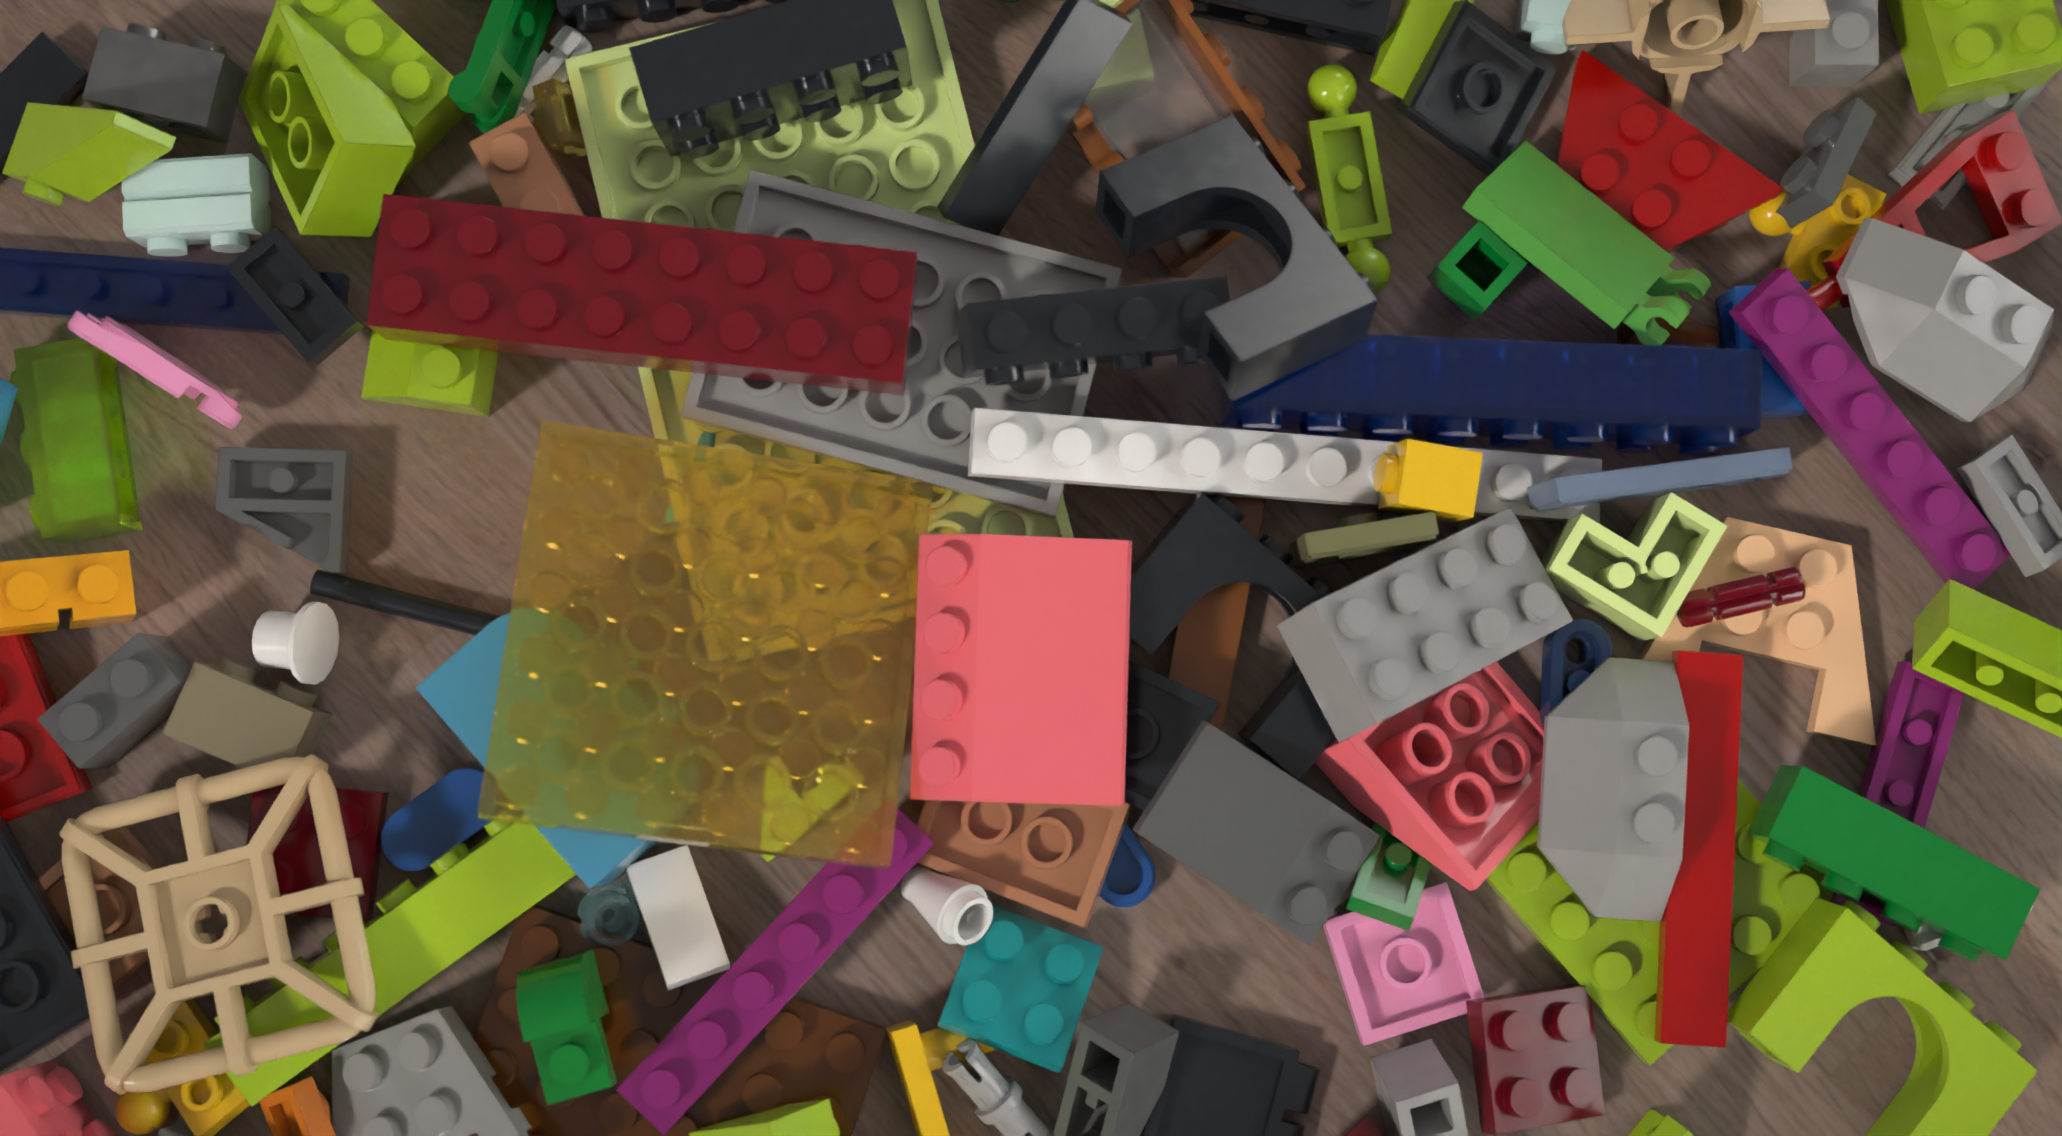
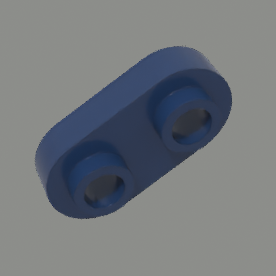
M1583 618L1573 619L1572 622L1547 634L1544 639L1540 709L1543 729L1545 716L1575 687L1593 673L1594 669L1606 658H1613V647L1608 633L1601 625L1592 620ZM1570 640L1575 642L1580 650V656L1575 663L1569 661L1565 653L1566 645Z

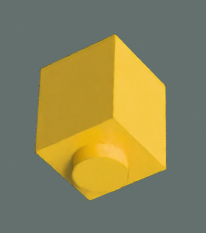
M1405 439L1387 446V452L1380 455L1374 472V490L1381 492L1378 510L1406 515L1435 511L1436 520L1450 523L1473 518L1483 452L1412 439Z

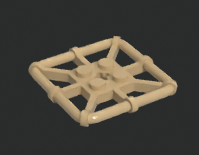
M311 754L305 758H280L204 779L200 775L194 774L178 779L174 787L98 806L81 814L77 819L69 818L64 824L59 835L64 839L62 843V867L77 950L71 951L73 969L81 968L96 1056L105 1075L104 1084L117 1094L122 1095L127 1091L133 1093L152 1092L230 1071L235 1076L253 1073L261 1063L339 1044L356 1036L361 1030L369 1031L378 1017V1013L374 1010L376 1005V984L358 897L364 895L362 879L354 878L338 795L331 776L327 773L328 764ZM285 784L248 845L215 853L207 814L211 803ZM310 796L327 884L280 896L272 854L303 803ZM179 812L188 861L153 870L105 839L102 832ZM90 857L136 886L144 932L105 942ZM331 903L349 996L293 961L284 915ZM218 905L220 913L226 914L228 926L224 929L223 937L218 941L214 933H203L202 921L211 918V906ZM148 951L156 994L124 1045L109 962ZM276 977L335 1017L253 1037L249 1033L241 986ZM214 994L223 1046L146 1065L145 1060L180 1003L193 998Z

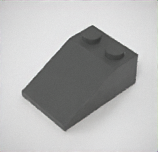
M1204 720L1200 723L1132 829L1308 946L1316 938L1380 837L1376 832L1323 796Z

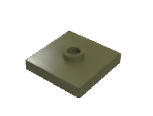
M1435 511L1378 521L1377 512L1340 518L1338 519L1339 528L1304 533L1292 542L1289 548L1293 557V567L1296 566L1297 569L1413 550L1435 539L1439 531Z

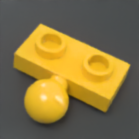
M1847 174L1833 205L1793 228H1790L1786 220L1775 212L1787 194L1784 188L1775 199L1749 211V218L1754 228L1762 234L1768 236H1780L1787 232L1793 234L1779 268H1788L1799 282L1811 281L1812 287L1828 277L1822 262L1861 226L1864 218H1870L1882 206L1886 193ZM1840 300L1827 307L1826 310L1837 307Z
M194 998L180 1003L145 1061L148 1065L207 1050L203 1044L216 1030ZM222 1073L152 1092L133 1093L127 1091L119 1096L116 1102L115 1114L117 1121L126 1131L137 1135L149 1134L158 1130L166 1122L171 1110L170 1102H173L195 1136H214L248 1108L250 1104L227 1074Z

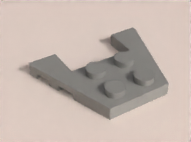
M452 1006L435 1009L332 1050V1126L336 1136H471L476 1133L478 1136H529L527 1131L531 1128L520 1108L511 1109L493 1082L492 1078L496 1075V1072Z

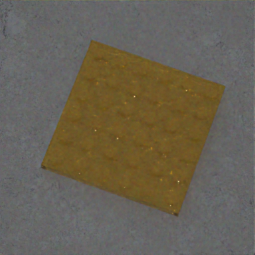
M542 420L479 801L478 818L887 870L891 866L915 651L919 534H928L933 484L906 477Z

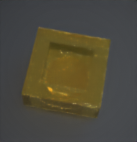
M553 78L532 86L537 106L534 112V122L538 133L545 141V146L575 157L587 155L570 84Z

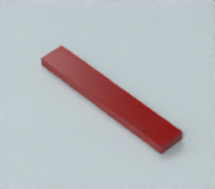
M1677 650L1672 651V662L1675 663L1689 723L1683 856L1660 922L1654 1041L1663 1044L1726 1048L1743 655Z

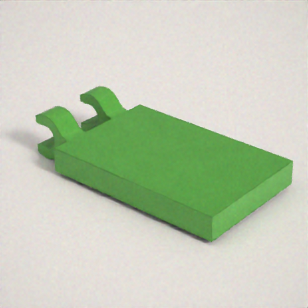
M1527 141L1522 143L1473 191L1462 206L1465 211L1478 221L1480 220L1500 239L1614 330L1622 321L1636 333L1642 344L1652 350L1657 351L1670 336L1664 328L1657 324L1655 317L1663 318L1671 326L1677 328L1690 313L1689 311L1692 306L1679 296L1677 290H1685L1699 301L1712 285L1710 280L1698 270L1670 268L1669 265L1675 259Z

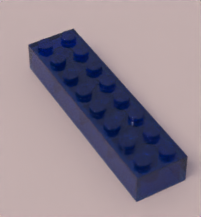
M1367 334L1365 340L1232 401L1222 387L1221 426L1274 432V429H1300V434L1338 437V432L1353 431L1363 432V439L1390 442H1400L1401 434H1426V442L1445 446L1465 444V437L1478 436L1490 437L1489 446L1496 448L1528 447V440L1553 439V449L1564 451L1592 449V442H1616L1617 452L1651 453L1655 452V445L1678 444L1679 454L1709 456L1719 454V447L1738 446L1739 438L1761 429L1762 350Z

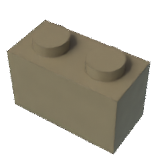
M222 656L218 665L194 662L162 734L236 766L246 768L285 757L305 758L308 755H314L332 713L314 706L317 695L313 692L284 681H280L276 690L255 681L259 672L256 668Z

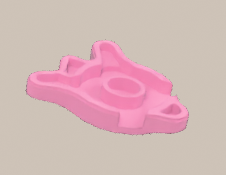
M78 310L69 320L67 328L118 359L179 399L182 394H185L195 400L201 392L206 396L197 409L230 429L236 428L244 417L237 408L240 403L227 395L224 390L129 326L122 325L108 316L100 320L90 313L85 315Z

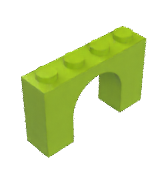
M1816 897L1729 1008L1727 1024L1767 1058L1798 1074L1848 1011L1858 1004L1873 998L1895 997L1907 1011L1914 1027L1916 1037L1915 1060L1911 1073L1902 1088L1864 1136H1988L2038 1072L2017 1053L2022 1044L1997 1024L1987 1021L1984 1025L1970 1013L1975 1007L1974 1002L1957 988L1944 981H1940L1937 985L1926 976L1923 971L1928 964L1917 953L1898 941L1894 940L1891 945L1875 932L1881 925L1880 922L1861 906L1850 900H1846L1841 906Z

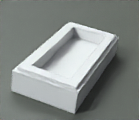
M688 845L638 861L626 867L628 878L668 991L730 968L727 953Z

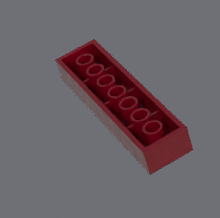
M383 194L366 326L386 340L904 395L918 272L917 252Z

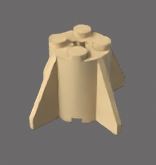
M1571 0L1563 18L1562 28L1565 45L1630 41L1632 52L1638 60L1640 55L1649 59L1651 69L1664 73L1667 108L1680 115L1692 73L1712 70L1723 65V53L1732 50L1738 44H1740L1743 53L1753 45L1761 32L1823 29L1828 27L1830 17L1825 0Z

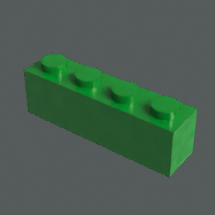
M1780 766L1747 833L1766 844L1762 854L1769 859L1795 871H1800L1803 863L1825 874L1821 885L1856 902L1859 901L1863 894L1883 904L1879 913L1883 918L1913 932H1918L1920 926L1923 925L1942 935L1938 946L1973 963H1977L1980 955L2007 960L2040 891V888L1804 766Z

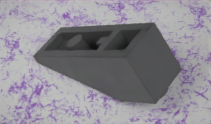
M1130 1002L1121 1004L1082 1022L1053 1136H1140L1165 1087L1179 1031Z

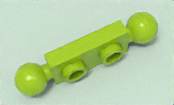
M1327 64L1315 70L1307 84L1309 102L1317 111L1324 114V119L1308 121L1305 127L1322 224L1333 234L1338 247L1348 246L1349 253L1345 256L1346 260L1356 272H1360L1367 277L1376 295L1388 284L1391 270L1388 259L1381 251L1373 247V241L1389 239L1392 235V228L1371 114L1368 111L1349 115L1348 108L1354 102L1357 94L1356 80L1347 68L1338 64Z

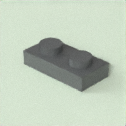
M1859 97L1835 112L1829 109L1823 111L1806 129L1803 140L1807 144L1800 158L1788 168L1781 179L1780 186L1787 191V194L1779 208L1775 211L1786 220L1790 228L1797 226L1833 205L1877 114L1873 108Z

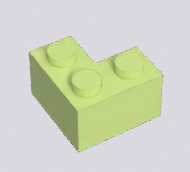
M1671 492L1649 502L1627 540L1583 513L1564 521L1542 557L1541 563L1557 591L1640 641L1660 638L1664 635L1722 537L1727 525Z

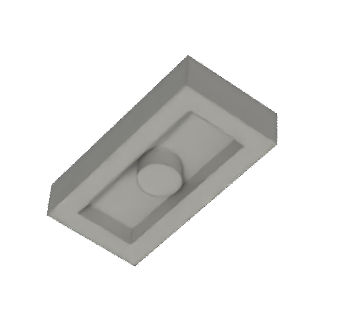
M2013 435L1993 443L1956 469L2025 578L2044 571L2062 558V512Z

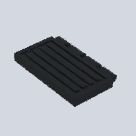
M1177 1014L1173 1015L1171 1027L1178 1030L1179 1035L1165 1087L1142 1130L1141 1136H1303L1305 1126L1283 1119L1285 1109L1309 1114L1320 1069L1299 1063L1300 1051L1297 1048Z

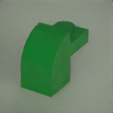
M1479 220L1435 267L1427 279L1474 321L1528 264V260Z
M593 949L521 970L516 982L519 1022L524 1043L531 1042L547 1105L613 1087L617 1080L600 1017L609 1013Z

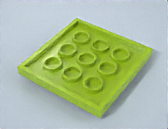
M1739 779L1729 995L1765 964L1816 897L1830 902L1833 891L1821 885L1824 878L1821 872L1804 863L1800 871H1795L1762 854L1766 844L1747 834L1761 804ZM1538 820L1504 858V862H1500L1485 880L1573 982L1580 986L1585 985L1592 1004L1644 1063L1652 1065L1674 1045L1654 1041L1660 922L1592 916L1583 905L1581 899L1538 849Z

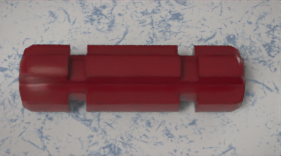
M1790 567L1769 572L1766 577L1761 574L1708 587L1707 592L1702 588L1688 592L1677 611V617L1680 624L1688 628L1710 623L1713 621V617L1716 620H1723L1772 608V603L1775 606L1802 601L1805 598V585L1800 571L1797 568Z

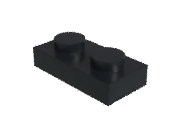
M277 226L273 227L226 267L302 357L314 367L318 366L364 327L363 323L285 232Z

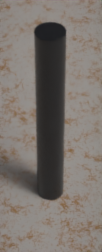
M317 570L314 573L310 585L311 594L474 636L493 620L500 617L499 615L322 570Z

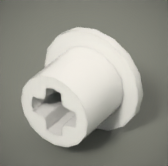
M312 601L302 606L298 613L266 611L259 617L253 630L252 651L256 662L263 667L291 669L293 676L300 683L316 685L323 681L332 670L338 653V622L334 611L326 603Z

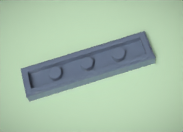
M1784 447L1556 477L1527 487L1530 508L1538 512L1664 495L1671 492L1679 493L1759 482L1789 473V470L1793 469L1790 448Z

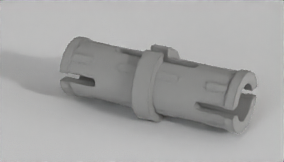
M966 1040L956 1046L972 1065L970 1069H967L952 1051L948 1053L942 1064L943 1071L951 1076L975 1103L974 1112L984 1124H994L1002 1136H1025L1027 1132H1030L1032 1136H1053L1052 1129L1044 1124L1022 1099L1023 1090L1018 1083L1010 1076L1003 1077L980 1050L976 1041Z

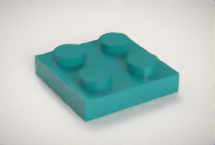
M992 905V922L986 933L978 941L967 945L937 1027L1059 1073L1065 1062L1104 947Z

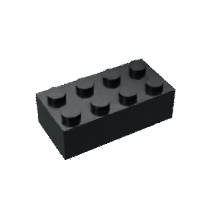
M788 0L629 48L651 123L670 156L673 157L681 154L684 159L707 156L719 149L718 143L743 136L746 141L770 137L780 131V124L804 118L809 123L830 119L842 111L841 106L865 99L867 104L888 102L903 93L902 88L913 85L907 46L893 0Z

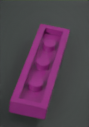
M1897 662L1876 731V746L1871 748L1858 795L1925 829L1965 693L1912 669V662ZM1833 892L1830 902L1842 906L1846 900L1850 899ZM1863 894L1858 902L1850 900L1868 911L1880 923L1896 927V924L1879 915L1883 904Z

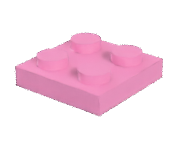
M1439 881L1424 886L1416 915L1409 931L1351 910L1329 916L1323 925L1360 1043L1364 1046L1466 1014L1467 1000L1484 998L1446 881Z

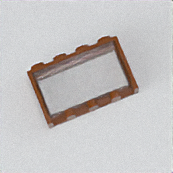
M1119 0L1111 6L1126 14L1133 25L1066 128L1098 174L1103 169L1233 115L1249 136H1254L1259 140L1268 161L1283 180L1290 181L1298 192L1306 187L1297 174V171L1301 169V164L1294 151L1284 140L1280 138L1274 140L1261 121L1266 117V113L1258 98L1246 86L1239 88L1227 71L1226 67L1230 65V59L1223 46L1212 34L1207 33L1203 35L1189 15L1194 11L1191 0ZM1199 229L1182 234L1151 248V250L1170 277L1186 279L1243 234L1226 229Z

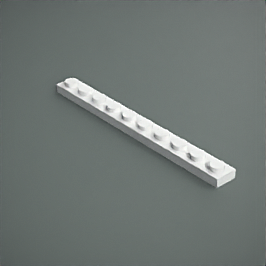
M974 408L971 417L968 476L1195 494L1204 493L1208 495L1219 493L1222 496L1378 508L1381 492L1374 490L1375 467L1380 455L1387 452V446L1397 442ZM1456 447L1483 452L1474 515L1492 516L1511 507L1519 519L1564 522L1583 513L1592 520L1600 522V503L1536 512L1535 509L1530 508L1527 487L1556 477L1602 472V459Z

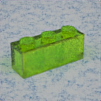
M83 338L14 349L16 369L11 372L10 383L19 387L15 400L22 407L25 431L20 435V450L25 464L32 472L35 494L30 496L29 511L34 526L41 532V539L73 544L143 531L117 359Z

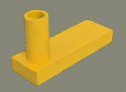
M910 1020L886 1027L888 1041L916 1136H950L931 1071L942 1068L943 1061L950 1051L960 1061L966 1060L965 1056L956 1046L971 1039L940 1027L919 1034L917 1024ZM976 1042L984 1054L997 1050Z

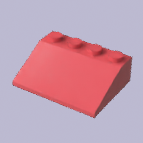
M919 534L910 799L1125 806L1132 541L992 534Z

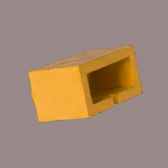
M129 550L1 561L0 636L57 631L59 624L58 610L71 609L69 615L70 629L132 623L136 616Z

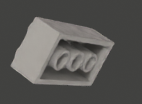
M1509 507L1310 604L1278 624L1277 627L1338 742H1342L1572 622L1573 619L1514 511Z

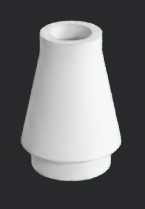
M924 865L913 867L903 878L901 884L902 896L915 906L945 943L970 945L978 941L988 930L993 918V906L987 899L986 892L982 887L935 872Z

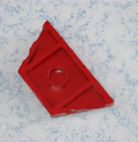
M1584 50L1577 57L1556 165L1667 253L1681 248L1685 242L1695 237L1705 236L1726 226L1730 220L1775 199L1783 190V187Z

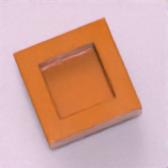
M313 1076L281 1086L259 1101L272 1136H336L330 1121L331 1112L328 1101L317 1089Z

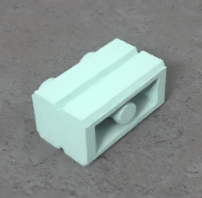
M251 153L156 159L121 182L122 194L124 196V201L122 202L123 231L127 238L147 248V253L153 256H184L188 254L187 245L211 244V250L216 252H245L251 247L250 241H258L272 229L271 209L269 207V171L267 166Z

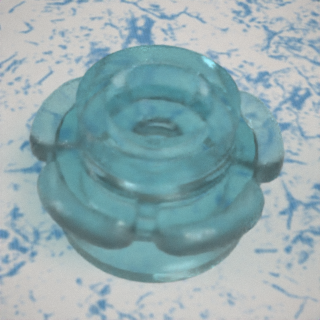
M616 883L603 885L599 888V891L587 893L580 901L577 914L581 918L579 931L588 942L596 944L598 941L603 945L616 946L628 941L636 932L639 925L640 909L636 898L633 896L629 897L627 895L628 891L624 886ZM608 909L613 910L612 918L604 920L602 917L604 911ZM601 931L611 933L613 935H604L601 934Z

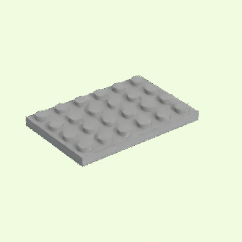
M750 170L733 232L917 252L918 272L904 395L692 373L681 416L686 420L1055 519L1065 483L968 476L972 411L974 408L1083 416L1097 364H1088L1089 374L1082 376L1050 379L1049 369L1025 371V381L985 386L984 376L963 377L955 313L967 303L1116 288L1119 284L1122 269Z

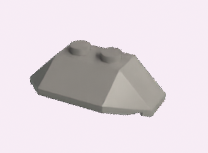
M1874 218L1863 219L1836 275L1842 293L1848 294L1853 321L1870 365L1963 422H1972L2024 391L2051 335L2054 309L1963 249Z
M1609 657L1545 716L1537 847L1562 879L1581 899L1583 905L1592 916L1661 922L1683 856L1689 723L1674 662Z

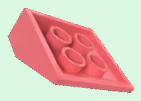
M1496 661L1342 742H1338L1335 737L1315 763L1353 807L1379 824L1467 890L1472 891L1484 882L1539 820L1544 729L1541 723L1540 711Z

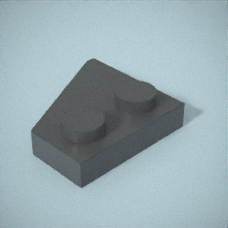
M219 447L215 510L242 525L254 529L275 543L319 564L320 567L329 572L348 574L354 453L347 450Z

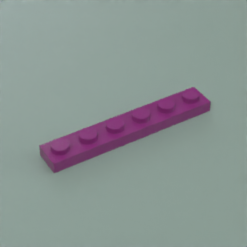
M1775 268L1729 312L1945 583L1950 578L1975 590L2011 555L1996 531L1788 268Z
M889 798L886 799L616 1090L658 1131L665 1135L936 842Z

